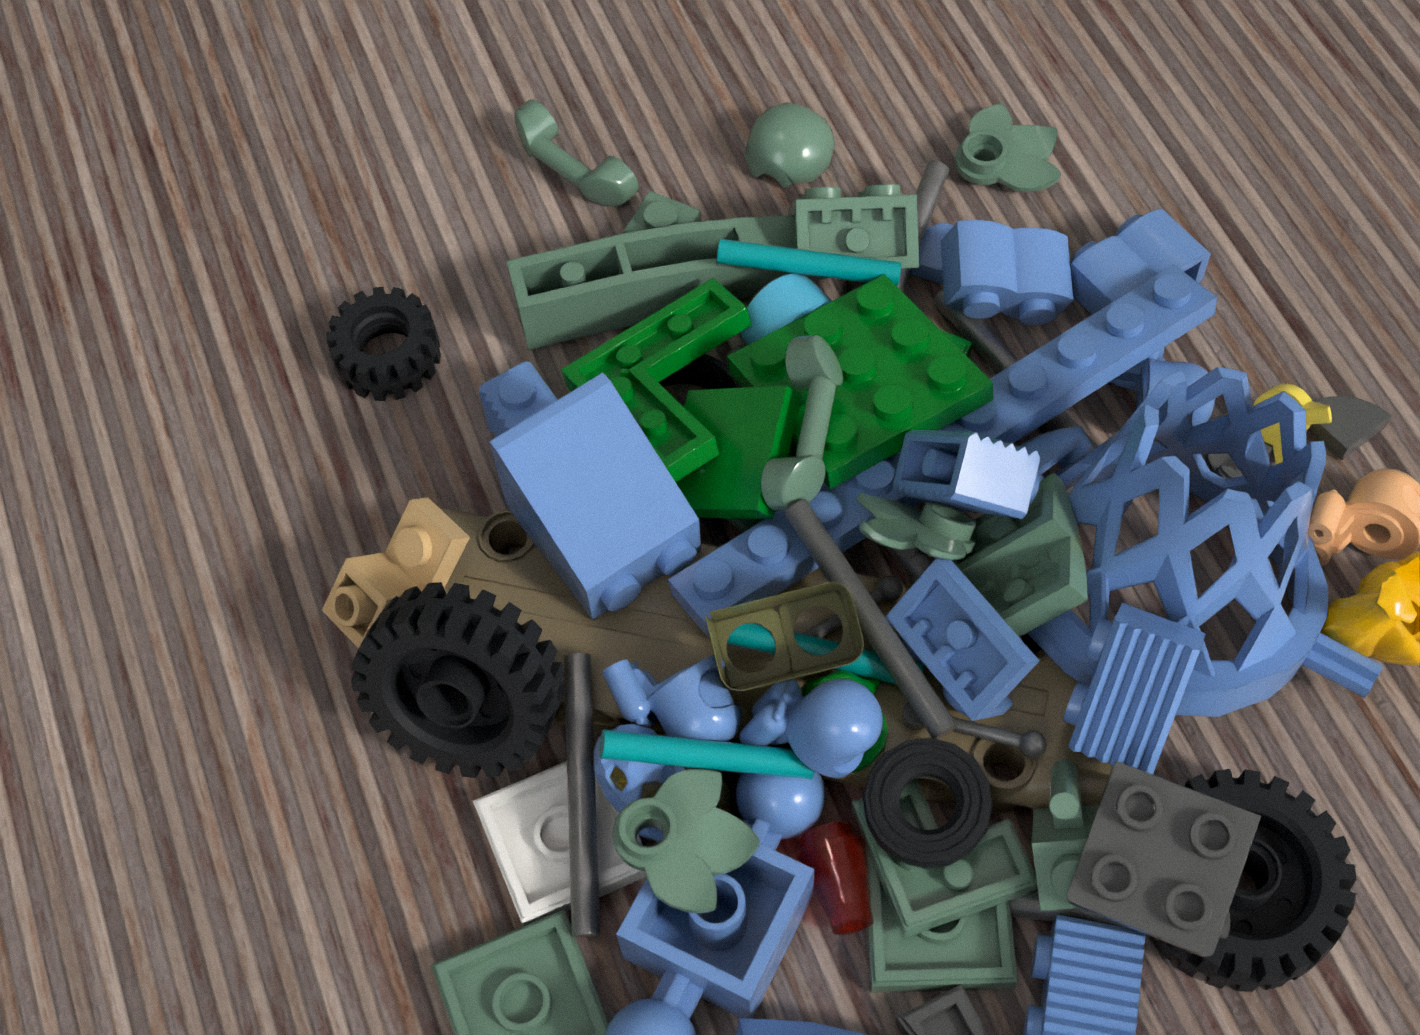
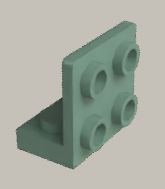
M883 184L866 186L865 191L858 192L859 197L841 198V187L805 189V194H801V199L795 200L788 208V216L792 215V217H795L796 249L901 262V269L919 268L917 194L901 195V185Z

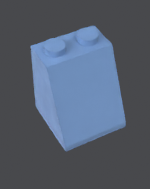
M604 373L599 374L489 441L507 508L592 620L607 610L614 612L625 608L638 597L644 586L663 574L671 576L679 573L694 560L697 552L701 550L699 518L617 390Z

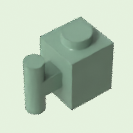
M1060 760L1051 768L1049 808H1039L1033 811L1032 850L1041 911L1080 908L1070 904L1066 896L1100 805H1082L1079 769L1075 763L1069 760Z

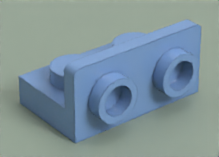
M935 559L885 616L900 634L899 639L911 657L925 664L942 684V692L948 703L958 712L968 716L972 721L1004 715L1013 705V702L1007 695L1039 662L1038 658L952 560Z

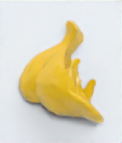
M1415 551L1399 561L1385 562L1375 567L1360 581L1356 595L1347 598H1334L1328 605V616L1320 633L1366 657L1371 656L1380 662L1410 666L1420 665V551Z

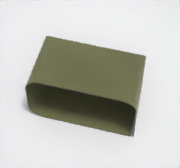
M826 582L710 611L712 620L705 615L719 675L723 683L730 690L745 691L849 665L860 657L864 648V640L853 597L844 585L837 582ZM783 604L779 609L778 615V613L774 610L773 606ZM815 606L826 607L835 612L843 626V636L840 644L832 652L825 655H812L805 652L797 644L794 636V625L798 616L806 609ZM747 623H756L767 628L773 635L776 644V652L772 662L766 668L757 672H746L738 669L730 661L727 654L729 636L737 627ZM721 658L726 665V669L721 664ZM792 665L793 673L787 674L790 671Z

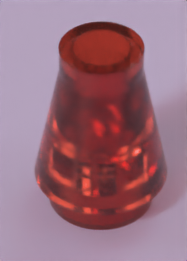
M848 822L827 823L804 833L799 840L802 851L799 853L797 860L814 869L813 890L829 919L832 932L836 935H847L871 926L874 919L869 902L864 838L856 835L853 825Z

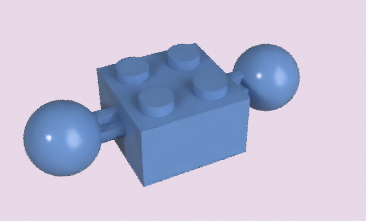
M814 772L812 779L741 773L736 789L738 809L744 819L743 822L758 836L760 846L754 855L739 868L723 875L713 876L717 890L715 910L706 913H690L668 906L654 895L648 878H646L616 936L624 960L660 977L661 980L652 998L634 1001L618 1011L610 1021L605 1035H696L690 1018L700 998L740 1018H754L813 898L814 869L775 850L780 840L794 838L805 833L819 819L825 803V787L821 774Z

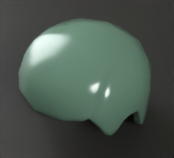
M786 102L769 107L753 123L744 157L751 174L755 178L766 174L775 178L781 187L786 188L792 184L813 182L825 172L832 158L835 139L833 131L825 118L805 106Z

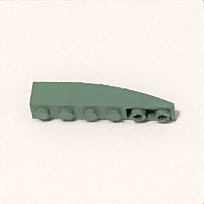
M792 215L740 217L682 223L623 233L508 260L506 262L528 350L635 325L712 278L738 300L753 297L771 280L792 273L716 263L719 239L796 249L795 217H792ZM806 275L813 282L828 279L827 277Z

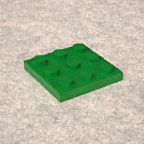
M885 274L727 356L730 374L742 387L787 385L802 395L791 440L792 446L797 450L809 388L799 389L789 379L785 362L787 347L793 338L809 335H818L830 345L841 366L843 382L841 385L836 386L822 458L826 471L824 483L829 489L900 452L905 434L912 429L940 430L994 400L993 382Z

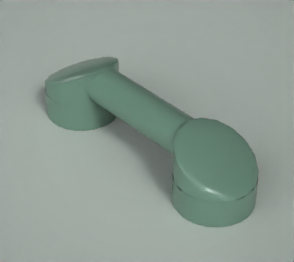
M530 99L515 111L516 128L529 157L535 156L578 187L587 199L603 206L615 207L624 204L638 192L639 184L634 173L619 158L608 156L594 170H591L551 140L558 135V126L551 113L538 101Z
M818 335L795 337L787 347L785 362L789 379L797 388H809L796 457L772 458L766 463L762 472L761 489L766 504L774 511H786L791 505L803 499L811 503L824 483L826 471L822 458L836 386L842 384L843 375L838 358L832 348Z

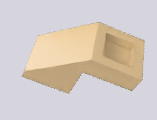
M430 498L409 500L385 552L345 559L322 611L359 648L374 621L388 602L396 595L400 598L405 590L415 586L422 592L428 583L442 582L445 588L470 536Z

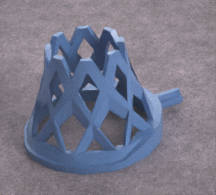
M1216 367L1188 387L1187 379L1182 370L1162 379L1114 436L1103 442L1081 460L1075 461L1054 472L1063 480L1066 490L1074 487L1068 493L1077 523L1096 526L1092 569L1086 570L1087 594L1090 596V628L1072 610H1069L1028 632L1031 638L1066 674L1079 682L1090 685L1098 662L1087 659L1085 656L1099 619L1108 620L1109 591L1153 582L1168 620L1200 631L1199 627L1235 599L1256 621L1235 660H1211L1203 640L1176 715L1219 717L1272 697L1292 680L1301 665L1365 698L1380 675L1383 666L1320 633L1328 616L1329 587L1313 541L1308 536L1312 506L1326 464V450L1324 441L1310 442L1306 445V410L1284 391L1252 406L1247 373L1234 369ZM1223 394L1228 414L1193 426L1189 413ZM1279 422L1283 462L1271 466L1261 429ZM1228 453L1243 476L1225 479L1211 472L1201 454ZM1159 488L1158 535L1115 554L1123 514L1135 498ZM1189 492L1207 502L1190 515ZM1229 524L1235 550L1229 569L1198 598L1190 551ZM1269 556L1276 562L1280 571L1277 581L1268 558ZM1285 590H1287L1293 607L1289 616H1287L1281 605Z

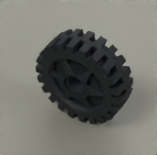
M442 582L428 583L422 592L415 586L405 590L400 598L396 595L388 602L368 630L353 659L351 669L355 673L351 678L353 691L360 692L356 701L361 712H373L369 724L377 733L389 729L391 734L387 743L399 751L406 744L412 747L414 750L410 759L423 765L428 756L436 759L435 770L450 774L453 767L459 765L462 777L476 778L481 768L487 777L500 776L504 768L510 772L521 768L524 761L527 760L529 762L538 751L554 722L564 695L565 684L561 683L564 670L562 662H554L557 650L552 641L538 642L543 629L533 619L522 625L517 622L522 611L521 609L508 602L501 611L493 607L496 599L495 594L482 589L477 598L472 599L470 598L469 585L457 583L452 585L447 594Z
M1231 769L1216 770L1208 780H1205L1202 774L1193 777L1185 783L1184 787L1261 816L1243 868L1253 878L1256 890L1245 891L1236 888L1229 908L1230 931L1228 937L1219 938L1215 952L1210 957L1199 956L1159 939L1155 947L1166 959L1173 954L1182 961L1178 969L1193 977L1197 972L1206 975V984L1222 989L1227 983L1236 985V991L1253 992L1257 987L1265 985L1266 990L1281 987L1290 979L1296 980L1307 973L1330 952L1349 923L1347 918L1354 909L1356 893L1351 892V888L1357 880L1355 864H1346L1345 862L1351 851L1345 836L1334 838L1331 833L1336 825L1335 820L1327 810L1317 816L1311 810L1315 799L1302 790L1295 798L1286 793L1290 782L1274 776L1268 784L1260 782L1261 772L1245 769L1238 778H1233Z

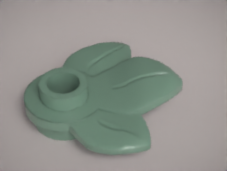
M1001 103L989 106L972 117L969 122V135L959 145L955 155L956 170L965 180L978 185L1000 183L1020 192L1044 190L1060 180L1061 172L1047 161L1055 147L1058 134L1057 128L1037 125H1012V118L1007 108Z
M861 492L857 495L856 499L859 504L875 516V519L864 522L862 520L859 530L866 538L875 543L899 550L918 548L928 556L942 560L962 559L966 553H971L977 540L972 533L975 529L976 521L961 510L938 502H926L921 512L903 502Z
M688 769L677 772L667 778L654 798H642L631 802L621 810L614 822L613 842L619 857L630 867L646 872L652 892L659 900L668 906L684 912L706 913L715 910L717 890L713 876L723 875L739 868L754 855L760 846L758 836L749 826L732 814L716 808L722 790V775L719 772L703 769ZM647 827H655L664 834L658 844L650 847L641 845L636 840L637 835Z

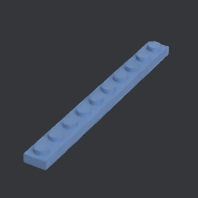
M1173 264L990 378L993 382L994 400L938 431L977 432L978 435L989 436L990 439H1001L1003 443H1015L1215 315L1217 297ZM901 451L832 489H829L823 483L817 496L809 503L842 553L866 538L859 530L861 521L865 522L875 519V516L857 501L856 498L859 492L903 502L912 507L923 501L893 492L892 485ZM785 511L775 512L773 519H764L668 579L673 598L708 638H710L705 615L712 620L710 611L777 595L819 568L785 517Z

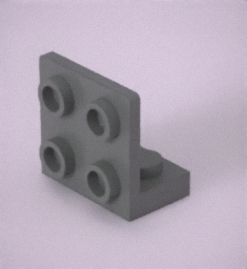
M1116 761L1106 783L1099 808L1067 892V901L1070 904L1199 956L1210 957L1215 952L1261 816Z

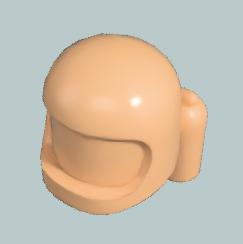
M1378 469L1367 473L1357 481L1346 502L1334 489L1320 494L1310 515L1308 536L1313 541L1321 566L1328 564L1332 554H1339L1349 543L1367 554L1386 559H1403L1417 551L1420 544L1419 482L1400 470Z

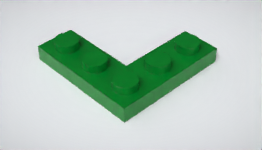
M712 278L560 369L566 387L573 391L599 374L604 373L617 390L674 481L677 482L720 454L715 436L658 382L750 327L751 322L748 308Z

